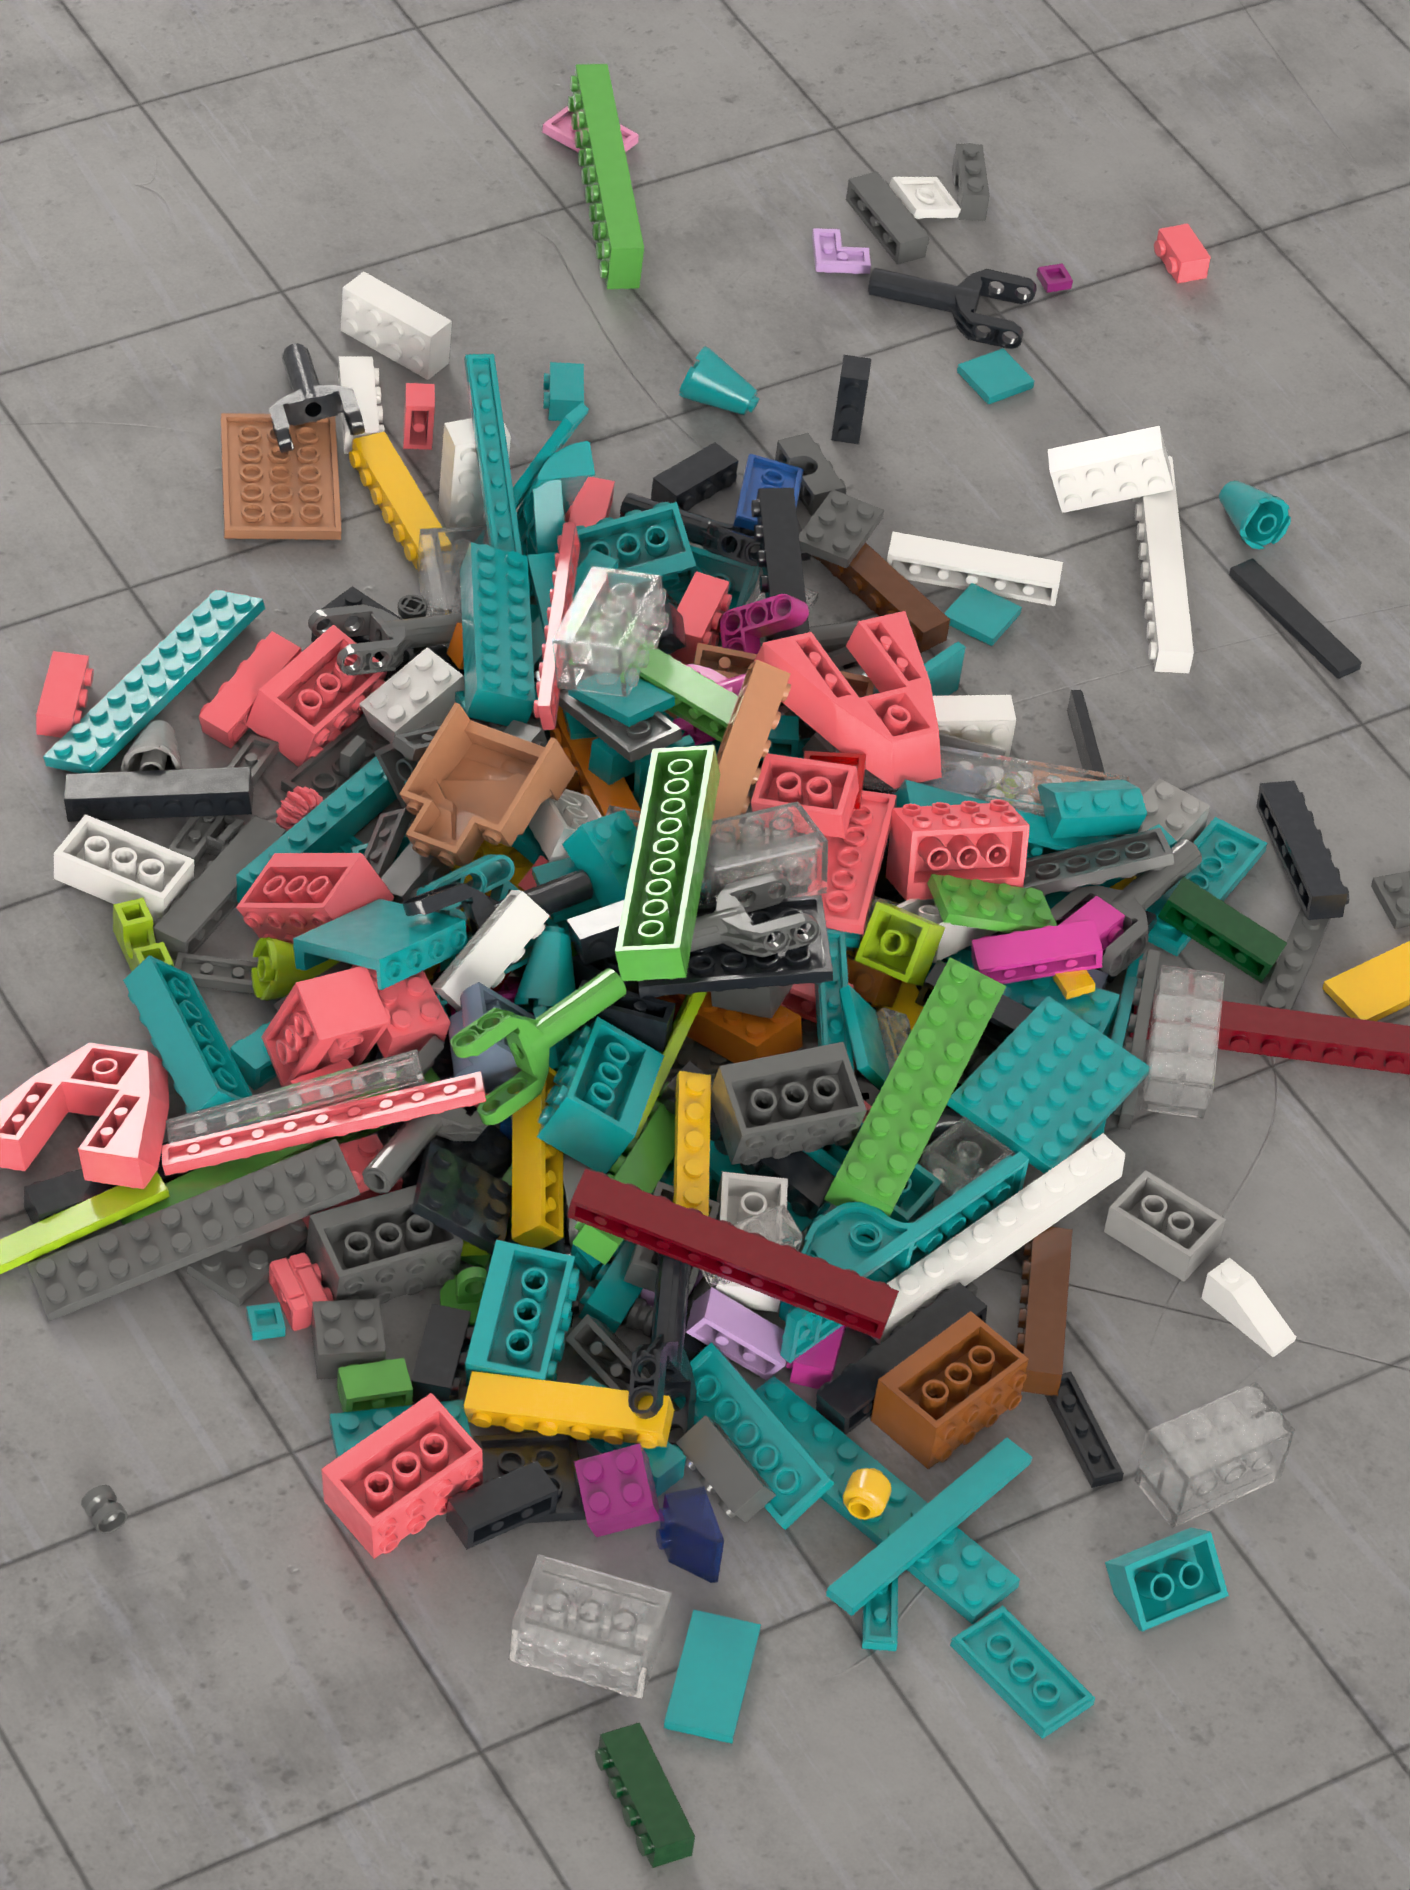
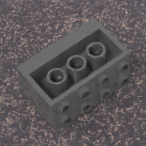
M843 1042L719 1066L711 1088V1104L731 1165L738 1163L751 1165L760 1159L768 1157L780 1159L793 1152L802 1150L814 1152L822 1146L832 1144L836 1146L847 1145L855 1140L867 1111Z
M417 1185L310 1215L306 1254L311 1264H318L322 1275L321 1284L323 1288L328 1287L331 1290L334 1301L379 1298L380 1304H383L395 1297L406 1294L414 1295L423 1289L437 1285L444 1286L448 1280L455 1279V1275H458L463 1241L456 1235L411 1212Z

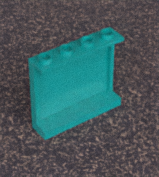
M378 899L293 938L296 969L306 971L329 959L373 969L377 972L378 989L383 990L459 954L467 944L466 921L462 918L437 912L427 915L406 916L403 904Z

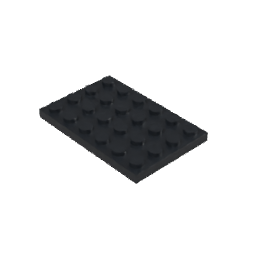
M822 895L789 897L777 905L747 913L753 921V925L798 913L812 915L821 929L819 937L813 943L765 957L741 953L724 943L691 951L686 978L638 981L640 998H655L676 994L690 995L711 991L723 992L746 988L756 989L769 986H789L804 983L818 984L833 981V968ZM717 904L698 905L696 917L714 913ZM811 923L801 925L797 930V934L807 933L811 928ZM775 931L771 933L767 938V942L777 941L781 936V932Z

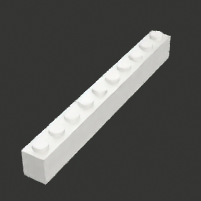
M1168 456L1171 466L1173 490L1133 498V502H1137L1135 506V521H1139L1137 525V540H1141L1138 556L1139 560H1143L1140 576L1141 579H1145L1142 596L1143 599H1147L1144 615L1145 619H1149L1146 635L1147 639L1152 641L1149 644V659L1154 661V671L1189 673L1194 650L1173 458Z
M1104 1133L888 1282L887 1284L891 1288L898 1290L899 1293L881 1339L872 1338L881 1344L897 1326H904L920 1308H927L943 1290H950L959 1282L963 1286L968 1285L1122 1177L1125 1153Z

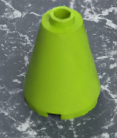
M270 937L260 938L253 951V957H258L257 968H252L251 971L255 996L266 1001L283 998L290 993L296 982L315 978L340 961L329 959L306 971L296 969L294 944Z

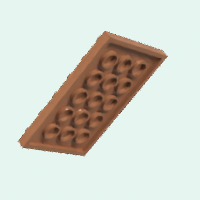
M221 413L224 539L341 540L342 529L335 416L324 418L317 422H308L295 426L289 425L294 449L281 453L270 414Z

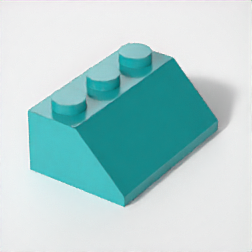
M690 545L697 572L729 581L728 594L732 595L728 610L747 605L753 595L761 568Z
M1124 779L1039 784L1037 787L1051 838L1135 834L1139 831L1147 816L1141 789Z
M1190 1527L1105 1562L1113 1593L1139 1631L1147 1630L1229 1596L1211 1531Z

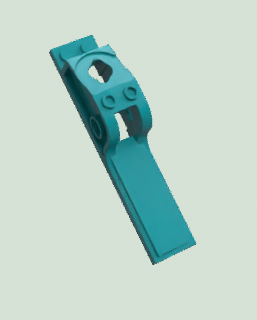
M1018 1152L1013 1157L1011 1155L1007 1156L913 1223L896 1221L879 1208L863 1202L841 1204L826 1215H819L812 1222L804 1239L807 1242L801 1253L811 1257H820L831 1265L844 1270H853L862 1277L887 1284L1021 1191L1025 1181L1029 1158L1022 1152ZM860 1234L869 1235L873 1238V1240ZM781 1301L779 1317L786 1322L782 1336L783 1342L780 1356L788 1363H791L843 1325Z

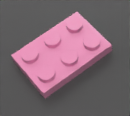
M567 106L543 124L542 133L579 152L580 148L575 147V132L577 130H572L571 126L573 112H569ZM620 124L624 149L627 152L638 143L639 134Z

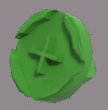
M470 1267L455 1275V1279L448 1280L441 1289L440 1305L471 1311L470 1325L475 1326L488 1271L481 1267Z

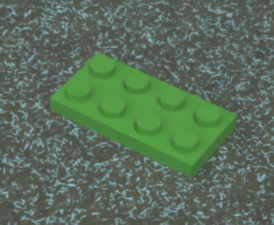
M931 874L927 882L944 923L1006 933L1040 929L1049 925L1057 926L1041 890L1015 887L1005 883L983 882L978 879H962L951 875Z

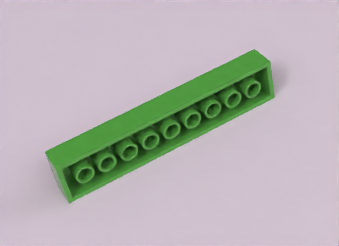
M576 64L575 76H570V90L573 92V96H568V111L573 112L571 116L572 130H577L575 132V147L580 148L578 163L579 166H583L582 184L587 185L585 188L586 203L591 204L589 205V220L594 222L592 226L593 240H598V243H596V257L601 259L599 267L600 277L605 278L607 289L639 288L644 244L608 64Z
M714 745L652 750L615 949L622 981L686 978L720 780V770Z
M951 957L949 958L824 1200L835 1206L848 1202H863L879 1208L887 1216L891 1215L1007 986Z

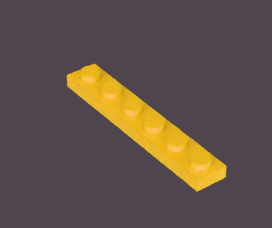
M679 1071L676 1077L673 1203L686 1208L697 1209L704 1215L709 1216L711 1075Z

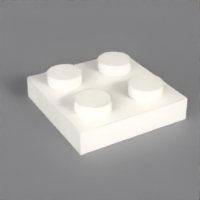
M892 177L889 184L890 188L916 219L958 218L961 208L937 177Z

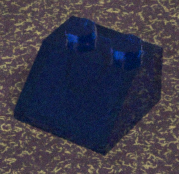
M705 1487L666 1493L663 1508L659 1509L660 1529L656 1530V1541L659 1549L665 1550L669 1563L710 1583L718 1582L724 1538Z

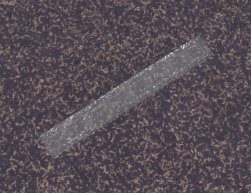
M415 1049L165 1120L169 1144L343 1104L425 1081L419 1053Z

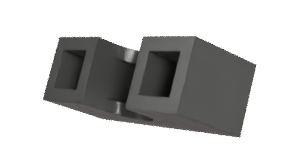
M973 143L956 144L952 171L954 186H959L957 204L961 208L958 215L959 220L986 221L990 194L983 145Z
M809 433L778 440L775 461L804 469L799 498L811 516L815 514L832 489L846 494L844 481L839 479L834 472L832 463L826 460L819 444L814 442Z

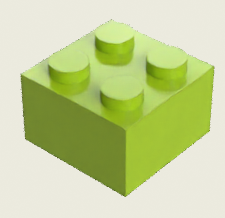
M877 901L854 960L903 982L923 986L945 927L895 905Z

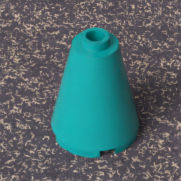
M704 346L696 357L699 361H696L693 367L689 368L680 387L679 396L741 415H745L747 411L752 413L760 400L756 396L758 390L712 349Z
M1236 480L1228 482L1220 491L1219 500L1242 540L1251 548L1264 549L1263 545H1267L1270 542L1272 544L1277 543L1287 532L1291 523V517L1288 515V509L1290 510V508L1283 499Z
M546 926L545 931L535 940L514 998V1004L527 1012L534 1013L533 1008L542 1005L551 1008L576 991L570 935L564 934V928Z

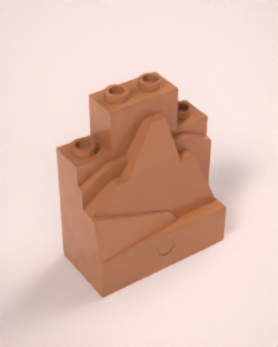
M454 703L399 793L407 805L406 809L416 816L406 836L413 844L412 849L423 857H429V855L437 857L442 863L450 867H454V865L463 867L472 861L484 840L492 845L501 843L511 847L517 836L524 833L541 803L548 798L556 801L559 800L576 769L557 739L551 737L546 747L471 721L461 705Z

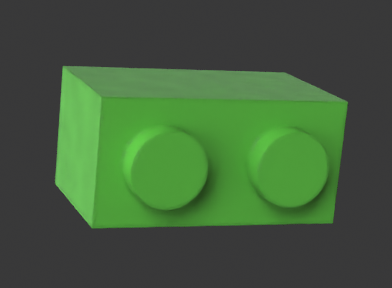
M404 1358L384 1359L379 1362L351 1364L338 1368L337 1392L343 1412L412 1405L413 1387Z

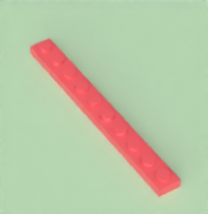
M575 522L564 523L562 535H558L557 538L559 553H555L557 571L552 573L554 589H550L552 607L547 608L549 625H545L546 644H542L544 662L539 663L541 681L536 683L538 700H534L535 718H540L543 730H553L556 726L568 639L567 627L570 625L580 553V541Z
M480 1071L162 1145V1166L166 1176L185 1173L189 1170L206 1166H216L223 1162L241 1158L246 1159L266 1152L280 1151L284 1148L310 1144L322 1139L345 1136L361 1130L375 1129L391 1123L409 1121L421 1116L440 1114L447 1110L473 1106L477 1103L486 1102L483 1077Z

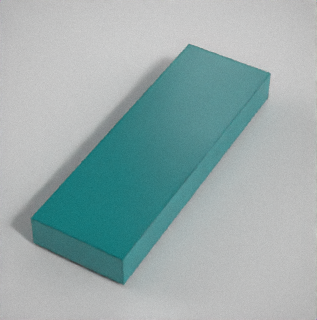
M898 1577L862 1607V1649L897 1650Z

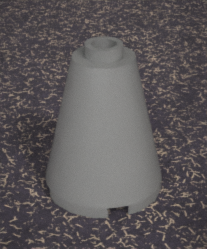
M161 720L150 722L125 754L122 760L121 772L183 769L173 727Z

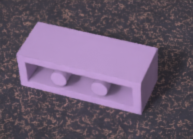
M713 1287L693 1301L686 1333L706 1345L712 1342L726 1357L765 1380L786 1365V1360L780 1356L783 1342L782 1336L784 1334L783 1329Z

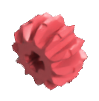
M306 786L303 788L295 787L293 792L288 791L287 797L281 801V807L276 811L278 814L276 823L287 832L324 801L323 797L312 788L309 789Z

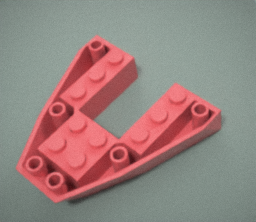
M905 611L858 621L847 642L846 647L880 692L860 698L812 632L763 642L755 660H760L791 673L788 684H791L789 695L785 702H781L842 753L866 754L865 769L894 789L899 788L905 779L921 783L942 778L939 728L931 684Z
M88 1043L36 1074L0 1101V1167L26 1171L68 1112L98 1116L100 1119L78 1148L84 1180L145 1189L158 1170L170 1106L168 1071L162 1065L163 1060L144 1050Z

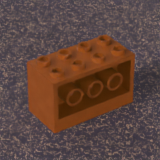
M970 1311L878 1379L871 1421L923 1466L930 1469L938 1462H945L961 1444L967 1445L970 1443L976 1433L982 1428L991 1427L1006 1410L1011 1411L1018 1406L1022 1400L1021 1392L1023 1383L1027 1378L1026 1369L1029 1359Z

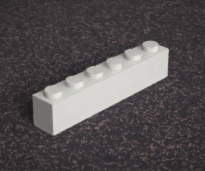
M892 532L887 562L907 580L966 590L971 583H974L1001 597L1051 606L1056 604L1063 562L898 532Z

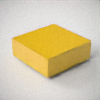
M1087 970L1055 973V976H1053V980L1066 1000L1095 991L1096 983Z

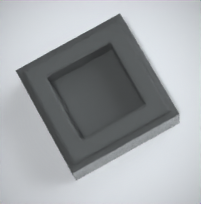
M357 735L340 752V775L349 779L365 761L366 739Z

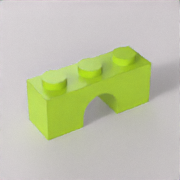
M144 898L113 904V932L131 972L149 955L174 967L164 942L156 943L153 918Z

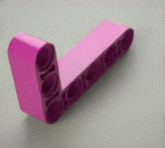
M779 594L730 609L723 614L720 620L722 647L758 654L761 648V637L802 625L809 615L808 606L805 602L792 596Z

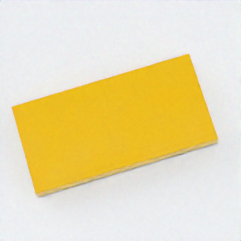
M1410 941L1324 981L1322 989L1350 1018L1378 1021L1409 1006Z

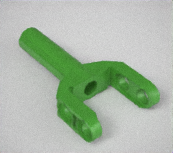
M607 968L536 1019L516 1015L511 1011L493 1008L452 1037L450 1041L454 1054L460 1058L478 1056L506 1037L516 1065L522 1069L518 1074L486 1095V1102L479 1104L477 1112L483 1124H498L542 1093L549 1073V1048L626 995L625 984L614 970Z

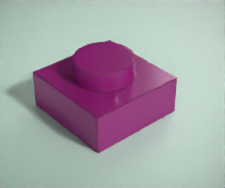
M1063 263L1038 267L1036 276L1046 293L1072 289L1073 279Z

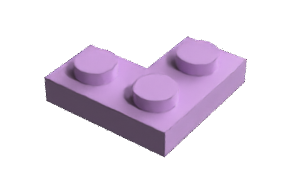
M813 228L812 242L816 272L870 274L869 248L842 247L840 229Z

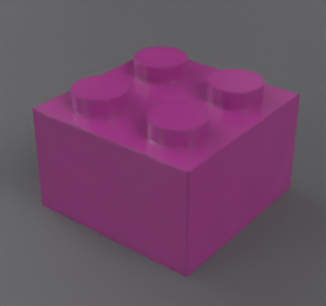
M640 1443L574 1461L587 1524L596 1538L662 1520L649 1457Z

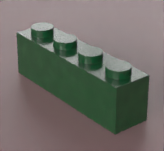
M1185 877L1182 878L1158 915L1160 919L1260 983L1263 982L1287 945V942L1277 935L1266 930L1249 917L1238 912Z
M640 1722L600 1734L598 1750H595L596 1762L601 1771L605 1770L609 1777V1788L613 1798H619L623 1806L622 1813L626 1825L629 1828L633 1827L637 1835L636 1843L640 1854L647 1856L652 1868L692 1856L695 1834Z

